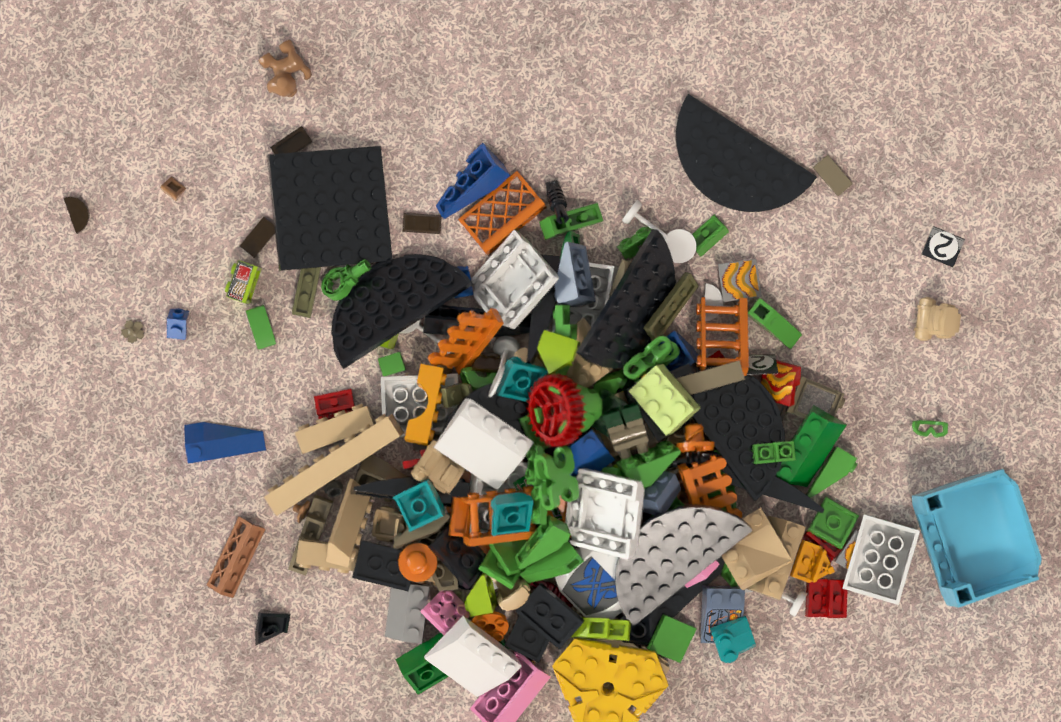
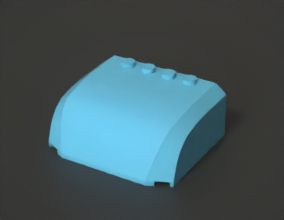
M1003 469L972 475L912 495V505L938 586L948 606L959 608L1039 580L1038 572L1042 558L1019 486Z

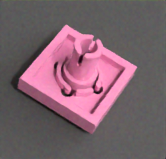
M452 590L440 591L420 611L443 635L462 616L466 618L470 616L469 611L467 612L464 602Z

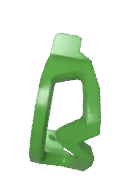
M916 420L912 422L913 432L917 435L928 437L932 433L935 438H939L948 434L949 423ZM920 424L942 425L943 432L936 433L933 427H930L926 432L919 431L918 429Z

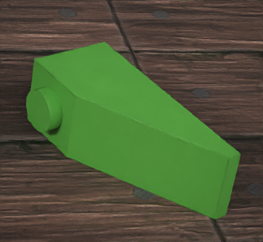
M598 203L567 211L569 220L566 223L561 218L563 224H559L556 220V215L549 216L539 223L544 238L547 240L567 234L568 231L573 232L603 222Z
M835 446L806 495L811 498L848 475L849 472L852 473L858 464L856 463L857 458Z
M548 515L546 525L541 524L516 554L515 560L518 568L523 569L560 549L569 540L571 535L568 525Z

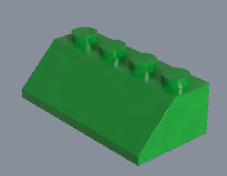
M813 405L791 440L794 441L796 460L782 462L776 476L789 484L808 487L847 424Z
M442 633L436 634L434 637L395 659L403 677L418 695L449 677L424 658L444 636Z

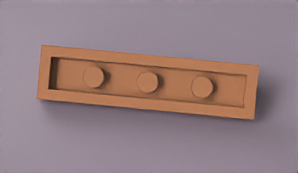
M238 517L206 586L220 595L234 598L265 532V528L253 524L242 517ZM242 524H245L246 527L243 533L240 534V528ZM236 542L237 546L235 550L232 551L233 543ZM228 559V566L224 569L225 560ZM220 576V583L217 587L214 584L217 580V577Z

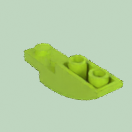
M582 617L585 620L584 623L570 637L629 641L631 623L627 620Z

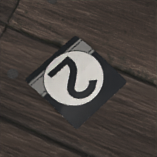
M933 226L922 255L953 268L965 239Z
M775 354L749 355L747 374H778Z

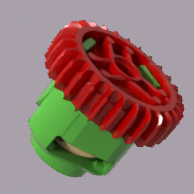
M561 374L546 375L535 381V386L530 388L532 392L528 393L530 399L526 401L529 403V407L526 408L529 410L527 417H530L531 420L528 424L533 425L532 431H536L535 436L540 437V442H545L546 445L554 447L573 443L574 440L578 439V435L582 434V432H587L594 421L600 418L603 410L601 397L595 390L573 383L572 378Z

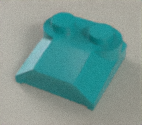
M512 357L505 363V369L496 392L498 396L527 401L530 399L528 393L532 392L530 388L535 386L534 382L544 377L548 371L545 368L523 362L519 357Z
M429 480L393 497L407 523L409 532L445 516L441 499Z
M518 492L497 495L492 499L490 503L493 510L492 536L529 532L533 499L530 495Z
M746 616L710 628L719 658L724 663H732L738 658L739 654L756 647Z

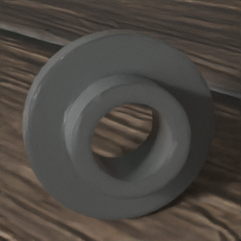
M332 480L324 486V491L329 497H337L343 491L342 482L338 480Z

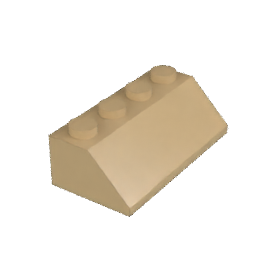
M351 478L328 542L326 562L349 568L351 561H355L357 555L355 547L361 543L363 534H360L361 529H365L368 520L365 516L366 513L370 514L373 502H370V496L351 494L353 487L360 485Z
M768 516L793 562L746 589L780 601L806 527L788 520Z

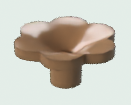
M308 500L303 506L295 504L293 507V511L298 513V523H301L310 508V501Z

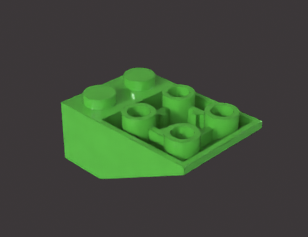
M670 441L659 442L656 444V447L648 448V452L631 455L629 458L617 461L616 464L622 473V477L641 481L643 488L651 486L681 453L680 449Z

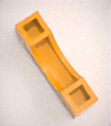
M425 364L420 365L417 385L426 392L428 405L422 415L408 420L405 434L406 442L428 446L429 441L432 442L434 439L435 430H432L433 423H437L439 416L436 408L437 404L442 402L441 385L445 386L447 374H444V368Z

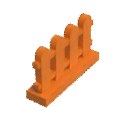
M490 308L484 315L475 314L471 310L469 313H461L457 317L460 325L450 327L447 331L450 338L439 341L437 345L440 351L433 352L428 356L430 364L436 367L437 365H444L449 369H452L454 366L459 375L462 368L471 367L504 324L497 309Z
M712 455L710 456L711 460L700 464L693 462L690 468L685 463L677 466L689 505L701 504L719 508L726 507V512L742 518V512L738 508H731V504L737 500V495L733 491H726L725 487L732 483V478L728 474L721 475L720 470L725 468L727 464L723 457ZM715 472L716 477L703 482V476ZM720 489V495L708 499L707 494Z

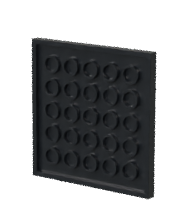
M381 146L267 155L279 271L358 264L363 259H366L369 263L386 261L389 258L391 261L393 260Z

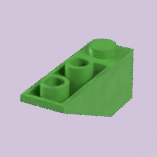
M758 298L748 310L749 318L790 350L802 336L794 326L761 298Z
M567 541L557 551L526 567L520 575L527 583L569 574L584 561Z

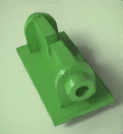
M648 226L642 227L637 230L634 236L625 238L620 242L617 248L625 260L636 256L639 251L637 246L643 245L652 230Z

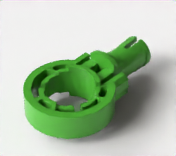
M363 259L353 267L346 265L343 268L336 267L331 269L325 275L321 284L323 294L334 301L345 298L352 287L357 284L359 277L372 269L370 263ZM341 277L339 288L333 291L332 286L334 283L332 281H336Z

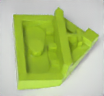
M546 330L543 331L537 348L549 375L555 374L556 371L566 366H572L571 362L574 361L577 354L576 351L581 345L579 341Z

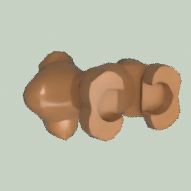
M288 39L279 45L281 52L288 54L287 57L276 60L270 53H267L258 60L263 68L270 67L275 74L267 83V90L269 93H276L282 97H293L297 93L296 81L291 76L293 72L302 71L304 73V80H308L312 76L311 70L304 64L300 55L296 54L292 41Z

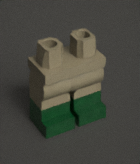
M637 401L621 406L626 426L624 425L619 407L602 412V417L615 452L618 451L622 460L631 457L629 447L636 446L639 454L649 451V439Z

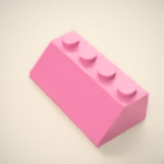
M515 651L514 654L522 667L509 680L480 695L470 710L482 722H516L550 679V676L531 659Z

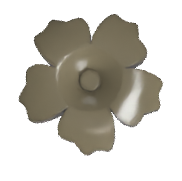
M132 320L126 321L124 326L127 329H122L121 335L124 338H128V342L132 344L137 342V338L142 340L144 337V331L141 330L143 328L142 323H133Z

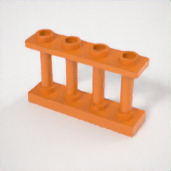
M701 297L700 303L696 304V315H699V321L696 322V332H700V338H697L696 349L700 350V355H697V367H700V371H704L706 365L722 366L740 361L743 375L746 376L749 369L747 298H739L738 305L730 307L705 306V297ZM705 313L734 314V316H737L738 322H735V324L706 323ZM706 330L732 331L738 334V339L735 341L706 340ZM706 348L735 349V351H738V357L735 359L706 358Z
M533 486L523 487V490L518 491L514 488L504 489V492L500 493L498 491H486L484 495L468 493L467 497H462V502L470 504L471 532L470 535H463L464 543L468 546H478L529 539L538 528L530 523L529 532L492 536L493 510L490 503L494 497L502 494L522 492L531 496ZM488 502L490 529L486 533L479 531L478 503Z

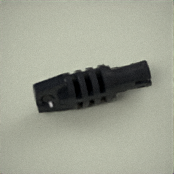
M557 180L546 182V196L550 209L555 213L559 224H563L561 218L566 223L569 217L566 212L567 202L564 192Z
M715 451L683 452L667 468L677 467L683 463L690 468L692 467L691 463L697 462V464L706 462L711 460L710 456L712 455L718 457V453Z

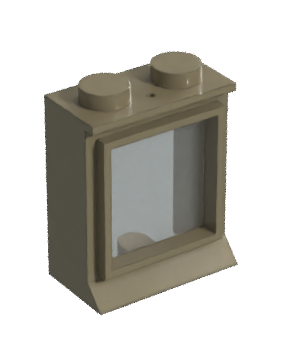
M801 376L800 385L795 390V403L793 406H789L786 412L805 419L812 406L815 405L838 419L836 413L838 408L842 409L844 405V393Z

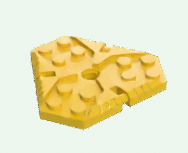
M575 637L552 664L564 698L569 702L568 708L574 722H638L640 715L648 711L669 685L657 652L623 645L615 648L611 647V643ZM610 654L617 655V661L610 660ZM606 682H610L614 685V687L612 689H606L604 688L603 684ZM581 696L582 700L576 702L575 697ZM631 705L636 707L634 712L629 709Z

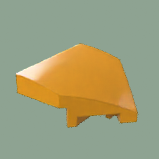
M801 541L790 573L791 577L808 583H815L818 579L835 571L829 562L826 550L808 541Z

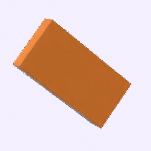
M452 497L448 535L459 537L469 535L471 522L470 504L462 502L461 497Z

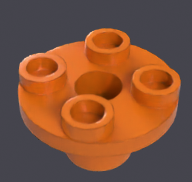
M694 423L685 426L686 442L676 444L681 453L695 451V448L697 452L714 450L715 444L713 441H704L703 425Z
M421 543L407 546L401 552L398 561L402 575L416 583L430 579L438 566L436 555L427 545Z
M496 610L493 613L475 616L471 621L498 642L503 640L509 628L505 615L496 612Z

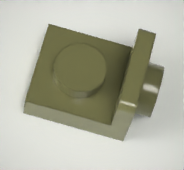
M457 383L441 388L444 407L450 408L458 405L464 397L472 392L471 385Z

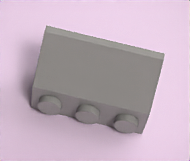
M411 582L409 592L391 588L385 637L403 642L422 644L426 617L420 611L428 604L430 584Z

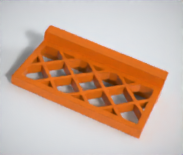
M516 171L458 220L489 256L505 241L513 230L519 231L545 210L547 206L519 172ZM516 177L521 181V190L510 189L511 181ZM499 191L507 192L506 202L495 201L496 194ZM510 192L520 193L519 203L509 202ZM523 193L532 194L535 200L530 204H522ZM485 203L492 204L491 214H481V206ZM495 204L506 205L505 215H494ZM508 205L519 206L516 216H507ZM469 216H477L476 226H468L464 220ZM480 216L491 217L490 228L479 227ZM493 218H504V224L500 229L493 228ZM479 230H488L489 238L482 243L478 238Z

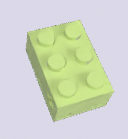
M664 364L656 365L647 374H644L641 380L629 390L630 394L665 435L673 434L701 408Z

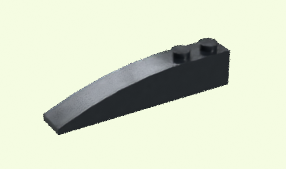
M540 254L551 268L558 273L560 256ZM555 284L532 309L527 363L533 364L537 357L539 341L543 331H548L556 303L554 295Z
M442 305L424 317L423 333L449 336L448 329L452 326L460 325L457 317L461 313H469L471 310L475 314L484 315L486 312L484 309ZM528 313L515 329L502 325L494 337L530 333L531 313Z
M727 465L721 469V471L732 478L730 485L743 488ZM776 476L770 487L763 494L814 511L824 512V508L813 499Z
M414 477L375 481L353 487L351 494L395 500L394 496L422 482L415 480ZM460 478L450 494H444L436 489L443 506L451 507L452 497H467L470 491V483Z

